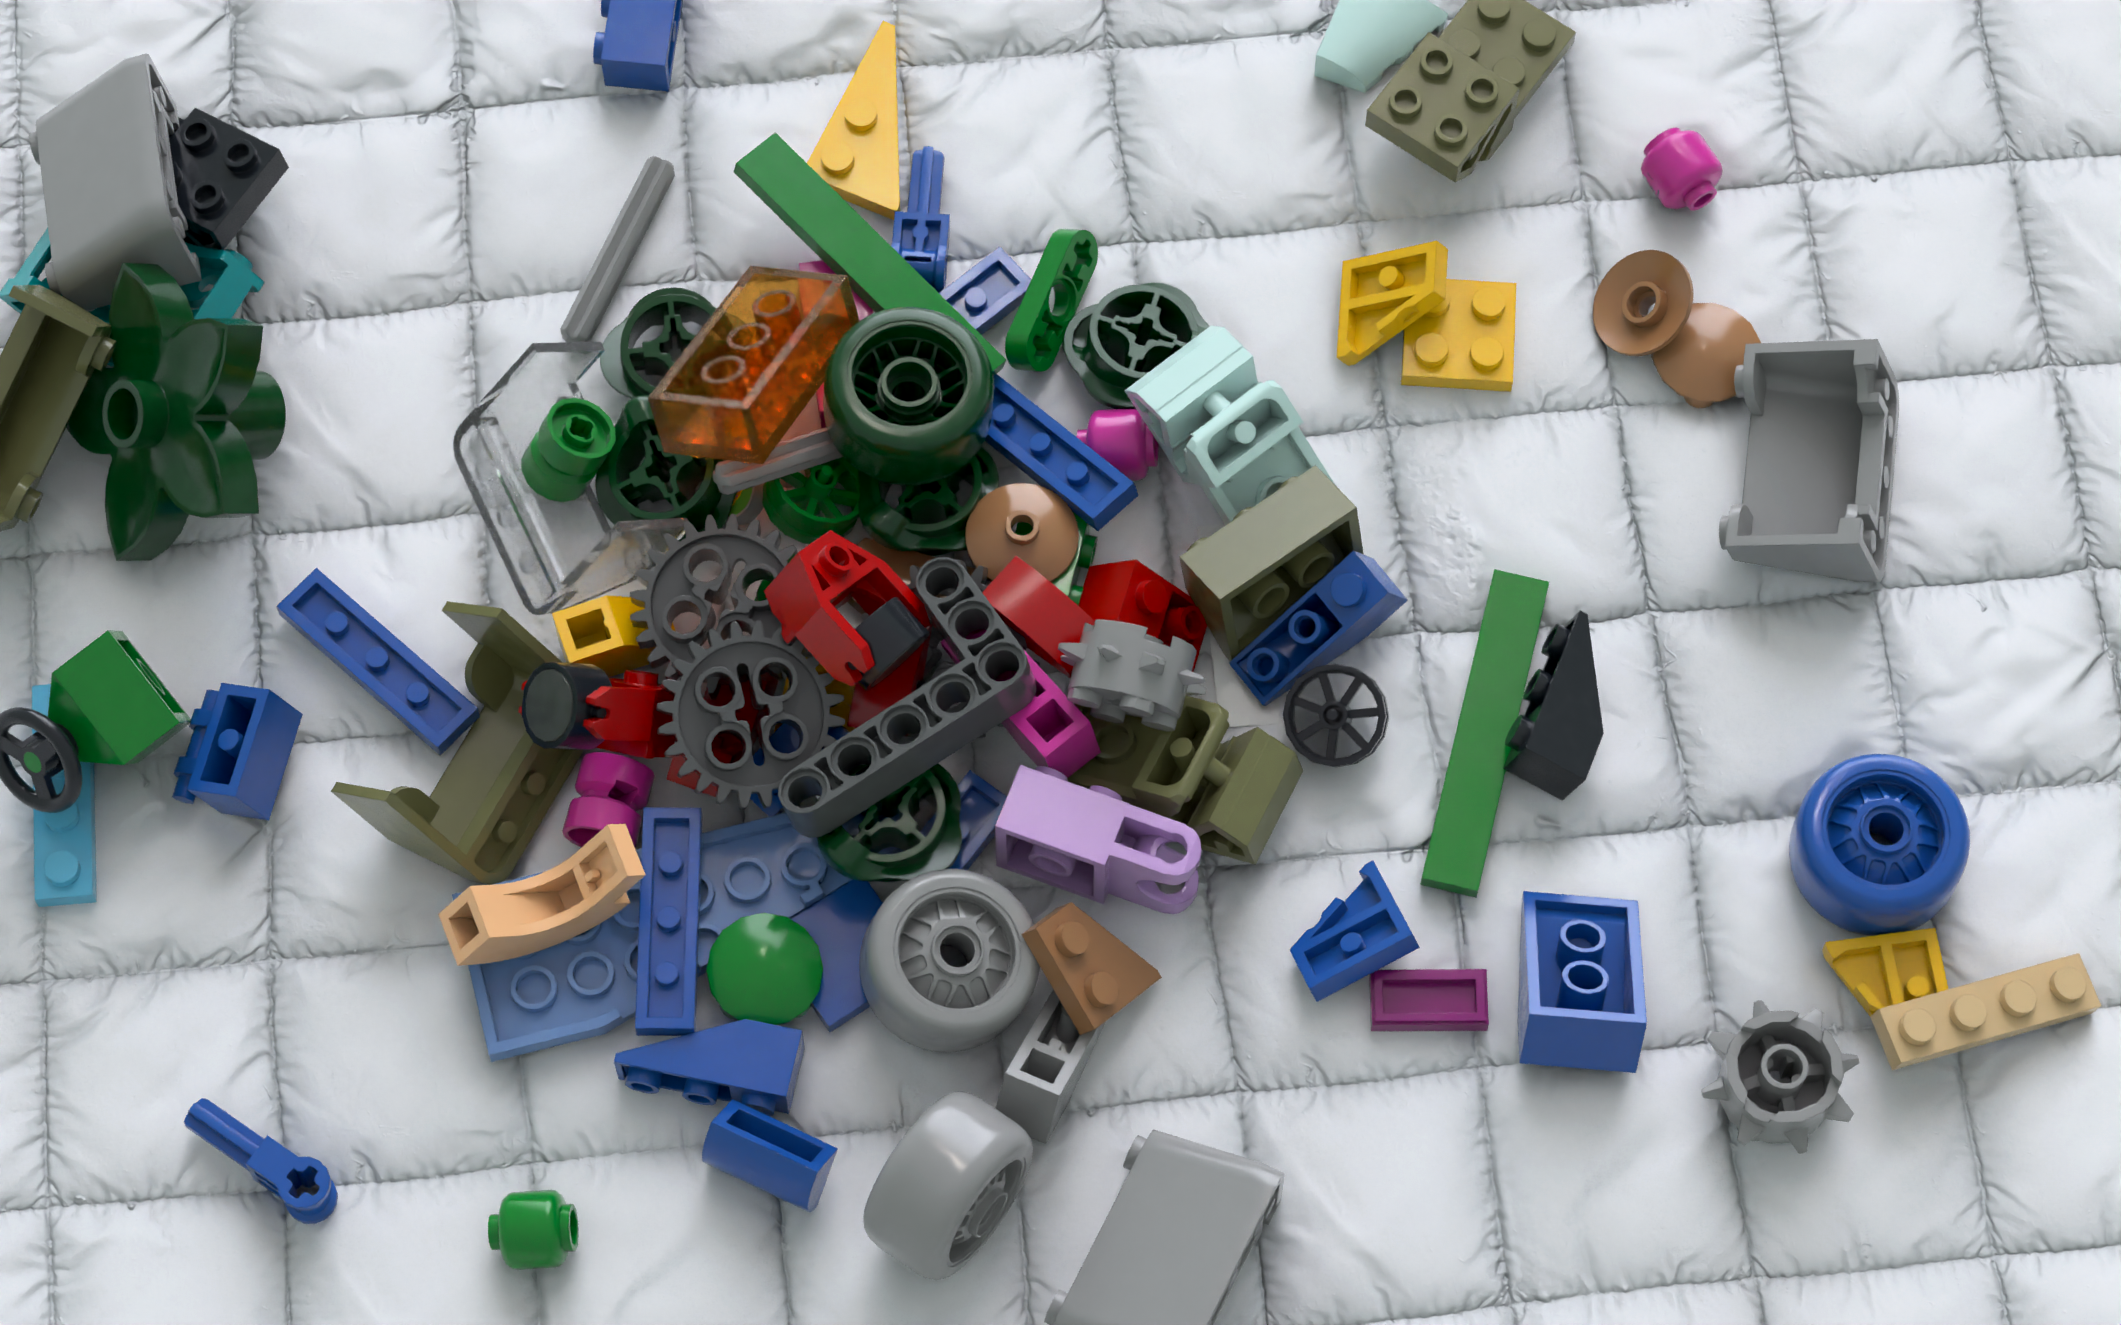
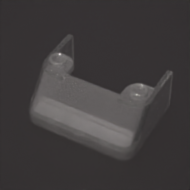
M601 342L532 343L459 425L454 436L453 451L456 463L524 606L535 615L552 614L587 602L638 580L635 574L637 569L651 570L654 567L647 554L649 549L664 555L669 551L663 536L664 534L669 533L677 540H680L685 534L684 522L688 521L687 518L619 521L611 529L590 485L585 493L574 501L558 502L548 500L537 494L528 485L521 471V458L536 432L539 431L551 407L562 399L578 398L584 400L576 383L605 352Z

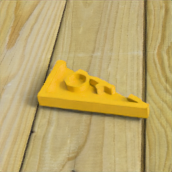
M882 21L807 164L845 201L894 220L895 211H900L895 25Z

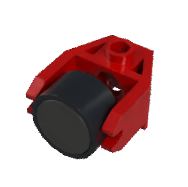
M831 530L799 551L764 590L773 614L781 623V634L785 642L789 644L797 638L834 679L850 686L859 683L865 691H869L895 671L930 635V632L926 629L930 625V621L924 604L891 567L882 559ZM852 597L869 615L855 629L837 610Z
M549 662L543 663L536 668L529 679L522 683L521 690H524L522 706L519 707V713L522 715L526 732L535 744L544 749L588 750L599 748L653 759L654 757H665V751L675 743L674 736L657 735V729L671 722V716L656 711V705L664 701H673L674 697L660 687L661 684H658V673L625 670L624 679L608 678L603 669L593 664Z

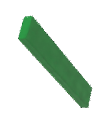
M776 132L736 163L734 173L875 313L897 307H920L943 313L961 323L978 339L988 355L993 376L1003 369L1006 359Z
M1494 569L1420 885L1477 898L1506 770L1503 768L1511 750L1510 747L1505 745V740L1511 726L1519 716L1548 591V581Z

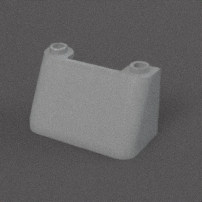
M149 54L124 59L36 121V132L29 133V143L33 157L41 167L52 262L45 264L46 278L51 291L59 295L62 294L64 298L86 311L111 305L113 289L122 263L158 264L177 281L179 286L202 280L199 258L195 252L190 253L182 239L185 238L184 230H188V225L178 205L169 135H173L174 130L180 127L178 111Z
M1878 339L1745 344L1743 365L1736 366L1734 375L1736 395L1738 398L1745 399L1751 413L1742 504L1732 505L1729 515L1722 516L1720 519L1719 540L1721 548L1727 550L1734 561L1855 582H1880L1883 579L1886 566L1899 418V391L1895 375Z
M1153 1129L1147 1139L1138 1135L1133 1141L1123 1164V1167L1130 1170L1069 1292L1066 1293L1059 1290L1056 1293L1045 1316V1323L1049 1325L1214 1324L1254 1242L1257 1243L1262 1233L1263 1223L1269 1225L1281 1201L1285 1174L1264 1163Z

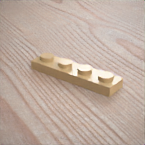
M2077 953L1883 1007L1872 1014L1870 1018L1891 1069L1896 1070L2086 1016L2100 1008L2101 1003L2081 956Z

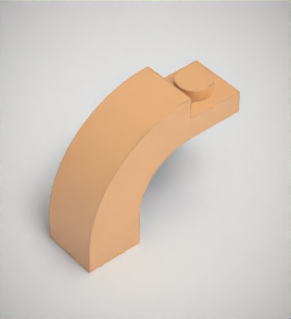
M608 824L575 854L554 868L516 882L469 886L438 915L457 966L499 962L544 950L601 924L630 903L627 891L646 874L626 824Z

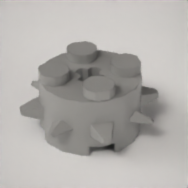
M1096 619L1094 626L1086 622L1084 623L1079 643H1059L1058 650L1065 654L1060 656L1061 661L1073 666L1067 689L1069 691L1067 700L1081 706L1091 707V716L1108 722L1123 723L1125 715L1142 718L1141 723L1148 727L1162 731H1174L1177 720L1181 716L1185 696L1205 695L1207 689L1200 684L1206 682L1205 677L1192 672L1197 652L1194 646L1175 636L1172 637L1170 647L1166 646L1160 639L1146 634L1147 627Z
M1762 1000L1754 1002L1753 1018L1742 1026L1738 1034L1711 1032L1707 1041L1721 1057L1723 1063L1717 1080L1703 1088L1701 1092L1703 1098L1720 1101L1729 1120L1737 1127V1142L1744 1146L1750 1141L1761 1140L1767 1143L1791 1142L1796 1151L1801 1154L1807 1152L1808 1135L1812 1134L1817 1127H1820L1825 1119L1843 1122L1851 1120L1854 1113L1838 1091L1844 1073L1858 1065L1859 1058L1857 1055L1841 1053L1832 1034L1825 1028L1823 1031L1821 1030L1824 1012L1815 1008L1803 1018H1799L1800 1013L1794 1011H1770ZM1771 1071H1779L1780 1079L1789 1077L1790 1082L1780 1083L1778 1080H1774L1770 1075Z

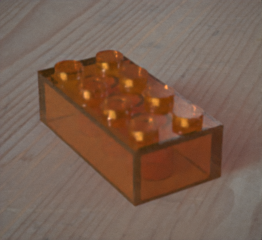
M750 266L648 397L664 452L689 455L696 458L706 457L739 461L746 464H764L823 384L828 359L838 340L853 325L860 321L848 276Z

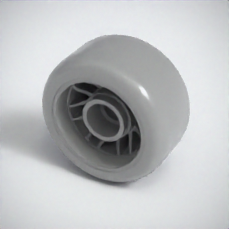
M934 870L918 875L903 883L882 903L868 925L862 940L859 973L863 992L870 1008L880 1022L894 1035L911 1045L930 1051H965L996 1038L1022 1012L1029 1002L1038 980L1040 966L1021 935L1034 925L1028 911L1019 899L1005 886L988 876L969 870ZM948 945L958 949L965 957L967 965L963 967L948 965L940 954V946Z
M960 1091L943 1096L931 1105L906 1132L879 1173L869 1194L863 1214L864 1228L868 1237L879 1248L924 1278L939 1280L955 1274L983 1247L1016 1199L1033 1158V1145L1030 1136L1018 1123L971 1093Z

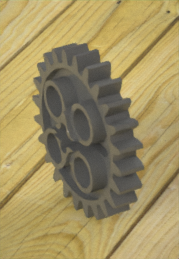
M711 514L706 517L705 531L699 533L689 521L684 522L686 538L682 541L677 540L669 533L664 534L663 536L669 550L665 555L652 549L648 550L647 554L655 567L654 570L637 569L635 573L638 581L646 586L647 589L630 592L632 603L645 609L630 615V620L633 627L648 628L636 637L640 649L656 647L647 658L652 668L662 666L667 662L669 663L664 675L666 680H678L681 677L671 666L675 658L690 664L694 661L687 648L691 641L702 646L708 639L707 632L714 628L716 623V615L712 604L722 605L731 585L732 572L739 561L745 562L746 565L731 589L730 596L734 610H723L716 631L723 640H726L729 637L730 624L737 621L742 632L750 634L756 620H759L763 625L764 637L771 638L779 628L781 623L773 614L767 599L753 601L746 596V590L752 583L759 580L772 582L798 553L794 545L778 551L781 535L777 529L762 539L760 537L761 526L757 519H754L749 524L746 531H742L739 528L736 514H731L725 529H718ZM704 561H716L722 565L721 573L712 581H699L693 577V571L697 565ZM692 612L701 617L698 627L690 633H677L671 629L672 622L681 613ZM797 638L794 639L792 642H790V643L787 644V645L791 646V645L793 644V642H795V641L797 640ZM740 664L737 666V674L742 687L743 682L749 681L747 667ZM776 667L762 669L758 675L760 688L763 690L761 675L768 672L773 678L781 681L783 679L781 669ZM710 677L703 681V683H707L710 698L716 700L721 685H729L730 687V684L720 677Z
M756 620L750 636H744L741 627L735 621L730 624L729 639L723 640L720 634L712 628L707 632L708 649L705 650L694 641L687 645L689 654L694 660L691 664L677 658L672 662L671 666L681 676L680 681L667 679L661 683L660 687L674 697L673 701H664L656 705V711L671 716V722L659 727L657 735L674 736L676 742L665 751L664 756L665 758L683 756L686 762L677 773L679 778L685 777L694 771L700 776L696 783L695 793H701L710 784L716 786V804L721 805L729 793L733 792L737 793L739 809L744 810L747 807L751 794L758 795L764 809L769 808L772 803V791L779 789L782 778L790 770L837 741L827 734L828 729H836L845 724V719L830 714V708L844 700L843 695L827 694L825 687L834 678L829 673L818 674L815 668L819 665V662L813 655L806 659L801 654L804 645L798 639L791 646L785 644L781 634V625L774 632L773 636L768 638L764 637L762 622ZM740 664L745 665L748 670L750 698L753 708L755 710L763 709L765 716L756 725L759 744L764 756V764L761 766H757L753 761L751 733L748 722L744 720L737 721L735 714L743 709L745 704L737 674V666ZM767 667L781 669L789 680L787 693L781 696L766 694L758 683L760 671ZM720 677L726 680L732 689L731 701L722 707L708 704L701 694V685L705 679ZM779 723L792 726L799 735L797 750L789 754L776 751L769 741L771 727ZM731 734L736 736L741 742L743 753L738 762L725 764L718 761L714 756L712 741L717 735Z

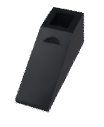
M1581 610L1564 627L1556 624L1547 636L1541 651L1542 654L1548 657L1543 670L1538 669L1535 672L1523 695V699L1530 702L1524 716L1520 715L1515 720L1505 740V745L1510 747L1511 750L1503 769L1562 801L1586 780L1604 734L1588 614Z

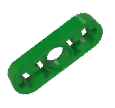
M1059 229L1050 237L1006 336V358L1014 369L1043 372L1052 366L1062 345L1066 328L1077 311L1097 265L1098 246L1091 232L1078 229ZM1053 287L1055 301L1053 310L1050 312L1049 296Z

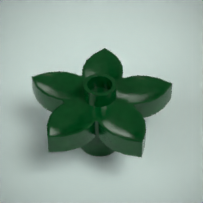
M122 263L113 289L109 311V325L112 326L110 338L117 341L112 355L114 366L113 368H105L102 372L97 369L94 370L66 428L81 447L92 453L111 455L112 457L105 487V512L107 530L116 561H145L154 559L170 548L182 532L189 515L201 518H240L259 514L257 478L253 460L269 457L279 446L285 429L286 408L282 391L276 380L264 371H257L261 353L262 325L245 319H194L193 312L183 290L177 281L158 264Z

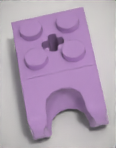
M1023 765L1019 766L995 825L996 866L1104 904L1108 894L1168 914L1180 913L1192 904L1198 891L1199 878L1197 867L1201 857V842L1194 829L1184 823L1130 805V803L1122 801V797L1118 793L1106 787L1093 785L1087 789L1068 782L1067 777L1055 769L1037 766L1034 770ZM1178 842L1183 845L1187 854L1184 855L1167 847L1165 843ZM1155 882L1167 885H1179L1184 882V886L1179 892L1164 894L1159 890Z

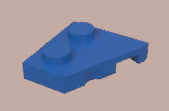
M1373 860L1365 864L1359 871L1363 881L1345 901L1336 897L1322 912L1319 922L1313 928L1306 930L1290 948V952L1316 1002L1420 948Z

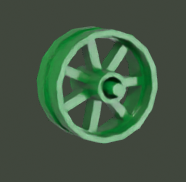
M844 457L805 469V476L796 472L764 483L762 503L770 521L784 535L801 543L811 544L830 530L844 538L852 531L859 518L860 485L858 469L847 462ZM780 479L796 489L784 491ZM839 482L845 490L837 489L834 487L836 483ZM835 504L851 507V513L843 516ZM822 512L825 517H818V515Z

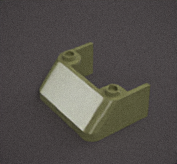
M13 285L9 294L10 297L24 303L25 306L0 355V532L14 528L19 520L29 523L33 518L43 497V493L36 490L94 370L97 369L102 372L106 368L117 345V341L110 338L112 332L111 325L41 285Z
M447 601L441 611L478 643L466 663L465 683L469 692L484 705L480 712V717L472 725L430 797L413 787L400 786L391 791L340 782H336L331 792L388 840L470 881L492 885L504 881L511 874L584 750L542 748L535 744L526 732L522 715L519 713V707L522 706L524 690H521L522 683L528 680L532 672L543 663L562 661L503 608Z

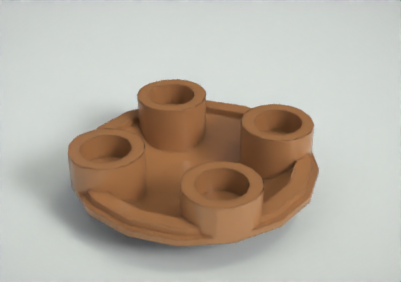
M1693 303L1689 318L1681 332L1667 346L1652 353L1651 358L1665 384L1678 395L1683 396L1690 406L1707 408L1714 402H1722L1737 396L1734 375L1736 366L1743 365L1745 344L1761 343L1752 324L1737 311L1716 303Z

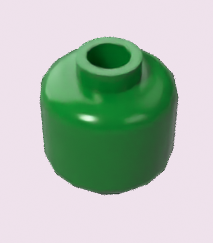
M555 1190L509 1193L501 1202L499 1214H491L489 1216L488 1239L491 1250H500L503 1260L512 1269L559 1267L566 1260L568 1252L576 1251L578 1246L579 1229L576 1208L574 1204H566L563 1196Z

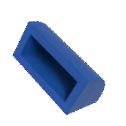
M732 1099L712 1120L702 1150V1161L807 1212H812L818 1206L838 1148Z

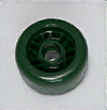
M890 308L860 320L843 334L833 348L824 375L823 407L826 427L839 453L847 462L865 475L885 483L904 486L936 482L952 475L971 461L982 447L988 434L992 420L994 377L991 363L978 339L955 319L926 308Z

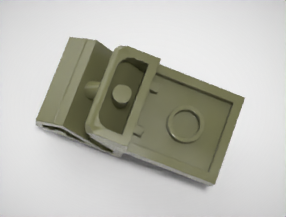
M1467 0L1439 37L1430 32L1427 33L1367 109L1365 126L1456 183L1470 175L1478 161L1489 160L1512 131L1516 116L1573 45L1576 32L1525 0Z
M1187 695L1185 696L1181 716L1177 720L1176 728L1170 732L1148 727L1141 723L1142 718L1125 715L1123 723L1108 722L1091 716V707L1074 703L1090 721L1101 752L1068 777V782L1087 789L1093 785L1111 789L1122 797V801L1130 803V805L1184 823L1194 829L1199 836L1201 850L1256 865L1303 773L1302 766L1293 750L1259 727L1237 737L1233 736L1227 742L1220 743L1229 727V722L1227 721L1229 712L1219 704Z

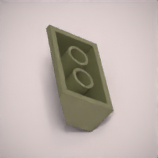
M1315 465L1300 476H1294L1286 480L1275 493L1254 507H1247L1241 510L1230 523L1211 536L1198 539L1188 548L1187 552L1179 556L1185 588L1195 606L1202 613L1208 628L1224 655L1230 661L1353 550L1364 554L1357 507Z

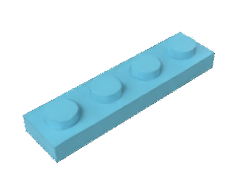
M51 684L32 686V709L48 717ZM80 762L83 778L81 792L76 802L70 808L58 813H46L33 809L35 901L39 907L97 902L94 763ZM64 770L51 778L57 795L64 787Z

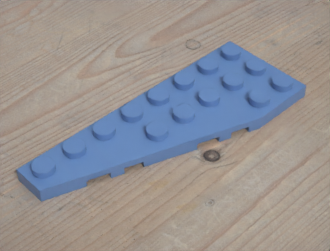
M786 813L702 833L697 978L706 973L710 949L722 930L741 917L769 913L786 916L791 919L853 880L834 870L821 854L817 837H807L797 832ZM860 813L842 824V827L854 838L859 833L858 825L865 816ZM897 813L891 819L895 822L900 819L899 814ZM882 814L879 816V822L881 823L888 817ZM888 847L878 853L895 854L903 852V850ZM642 848L636 849V852L641 862ZM537 873V874H533V875H529V876H525V877H521V878H517V879H513V880H509V881H504V882H500V883H496V884H505V883L516 882V881H520V880H524V879H527V878L536 876V875L541 874V873ZM641 880L627 891L630 903L601 924L576 937L521 957L493 963L468 965L491 1062L603 1035L635 1016ZM462 892L452 894L453 900H455Z

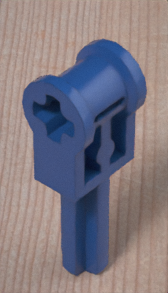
M924 146L923 150H916L912 155L907 212L895 211L891 247L939 293L946 288L950 238V214H940L945 158L942 152L934 150L933 147Z
M202 1098L190 1107L184 1120L186 1128L248 1170L257 1183L285 1202L288 1213L295 1220L304 1224H316L324 1221L333 1213L337 1205L338 1193L327 1168L321 1161L312 1157H298L268 1135L264 1139L208 1099ZM316 1184L318 1192L313 1196L306 1192L300 1196L297 1193V1189L301 1185L306 1188H312Z

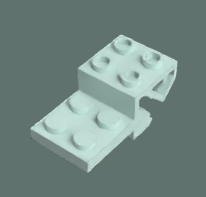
M1208 327L1124 390L1182 481L1201 486L1225 525L1230 523L1241 510L1247 507H1254L1275 493L1286 480L1294 476H1300L1315 465L1333 482L1298 427L1303 421L1283 389L1274 380H1269L1265 383L1257 381L1253 356L1224 327Z

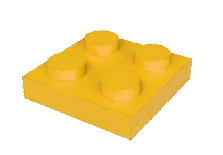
M1446 279L1445 300L1403 330L1401 385L1511 392L1514 370L1517 283Z

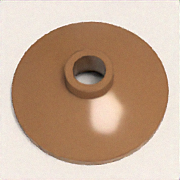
M1659 250L1635 252L1617 262L1602 279L1594 298L1593 321L1601 340L1612 350L1626 356L1649 355L1659 351L1673 341L1685 326L1693 304V284L1685 266L1672 255ZM1655 303L1653 310L1647 315L1649 308Z
M1014 483L991 491L977 503L968 518L965 539L970 560L975 568L979 565L988 568L987 580L990 582L1017 556L1052 583L1062 576L1073 562L1078 548L1079 533L1077 521L1072 510L1056 493L1035 484ZM1025 522L1030 524L1033 530L1027 535L1020 536L1015 534L1011 528L1016 523Z

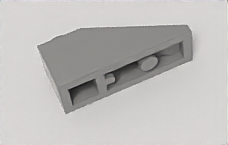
M1053 989L1005 1072L996 1109L1025 1129L1030 1138L1046 1144L1070 1101L1105 1022L1095 1030L1080 1035Z

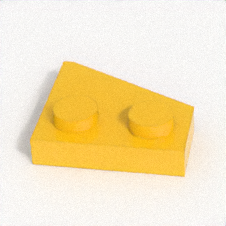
M1432 241L1343 261L1336 358L1348 366L1355 365L1444 301L1446 295L1448 249L1438 241Z
M1935 928L1825 942L1823 946L1824 959L1869 1016L1883 1007L1948 990Z

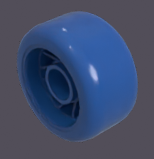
M1861 755L1831 767L1815 781L1806 793L1790 834L1789 860L1791 871L1798 889L1805 900L1817 913L1834 925L1853 933L1868 936L1911 931L1932 919L1953 895L1967 865L1970 849V829L1966 813L1959 798L1951 787L1931 769L1916 761L1897 755ZM1870 834L1882 835L1889 839L1893 845H1881L1874 841Z

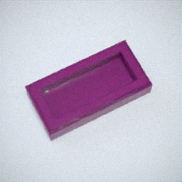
M1487 969L1377 970L1369 974L1371 1031H1487L1488 1029Z

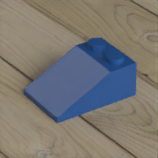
M1523 891L1517 1019L1519 1063L1636 1073L1647 1026L1637 900Z

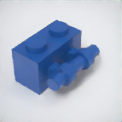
M221 683L219 691L206 690L201 709H194L189 727L193 729V734L186 755L178 758L174 770V775L178 777L172 797L183 803L194 804L197 796L220 813L269 821L303 714L270 689Z

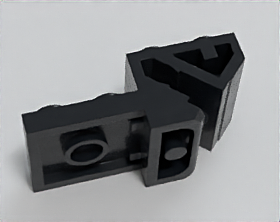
M194 108L185 120L179 118L180 127L174 130L173 135H169L178 205L188 225V230H184L185 238L182 239L186 243L199 247L224 250L289 166L279 148Z

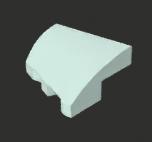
M1339 0L1316 54L1314 76L1365 93L1382 79V75L1387 68L1405 61L1412 54L1414 46L1423 40L1428 32L1431 33L1435 30L1439 33L1443 30L1448 14L1428 0Z

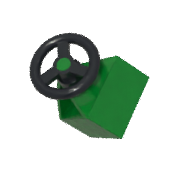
M107 630L52 672L48 717L38 711L23 707L10 708L0 714V779L17 799L30 808L46 813L62 812L70 808L80 795L83 779L80 762L115 765L139 763L189 725L191 719L124 632ZM14 725H25L37 732L26 740L21 741L8 731ZM9 755L20 761L24 770L31 775L35 790L19 776L12 765ZM64 770V787L57 795L51 778Z

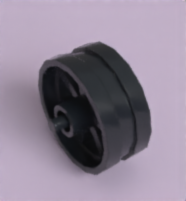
M1330 664L1315 667L1297 679L1286 696L1283 719L1286 735L1300 754L1313 763L1331 767H1343L1358 764L1376 751L1385 738L1389 712L1386 697L1375 680L1359 669L1339 664ZM1343 673L1355 677L1340 702L1336 701L1328 674ZM1318 677L1326 699V703L1323 706L1299 697L1306 686ZM1364 683L1373 694L1377 707L1351 710L1349 704ZM1295 706L1318 713L1320 720L1298 733L1294 720ZM1378 716L1376 731L1368 743L1351 725L1352 720L1355 718ZM1324 728H1329L1326 757L1313 752L1304 744V740ZM1344 730L1361 750L1348 757L1336 758L1339 731Z

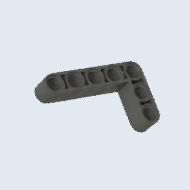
M937 557L927 561L920 568L916 576V587L930 621L960 662L799 764L782 778L779 784L778 796L793 828L801 835L821 837L832 832L1016 714L1033 700L1036 694V681L1023 648L966 569L957 560L949 557ZM945 589H956L954 593L947 597H936L941 591ZM975 630H987L981 637L965 639L966 636ZM1006 671L1017 672L1009 680L995 681L1000 674ZM958 702L968 703L961 711L956 713L947 712V709ZM907 734H919L913 742L897 744ZM865 764L870 765L863 774L849 776L850 771L855 767ZM821 796L814 805L807 808L799 807L806 798Z

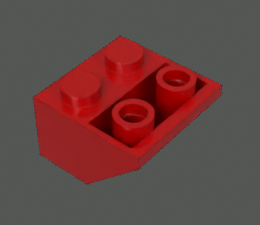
M1137 559L1089 566L1079 607L1094 621L1096 619L1112 620L1147 627L1146 634L1160 639L1164 645L1169 647L1173 636L1188 642L1197 650L1192 672H1194L1207 624L1191 597Z

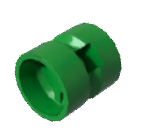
M569 398L562 399L554 404L521 458V472L526 483L537 494L548 500L567 502L574 501L582 496L616 441L615 427L610 417L600 407L588 400Z

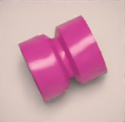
M608 752L586 754L582 758L575 783L576 792L581 797L574 798L570 802L562 830L564 837L571 843L583 847L606 825L626 824L636 848L643 823L642 817L637 811L643 810V807H646L655 778L654 772L637 760Z

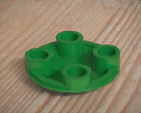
M759 913L741 917L722 930L710 949L706 972L711 994L718 1002L719 1008L725 1016L738 1021L748 1019L781 1025L789 1023L795 1018H800L808 1012L811 1003L820 990L823 964L818 945L804 927L786 916Z

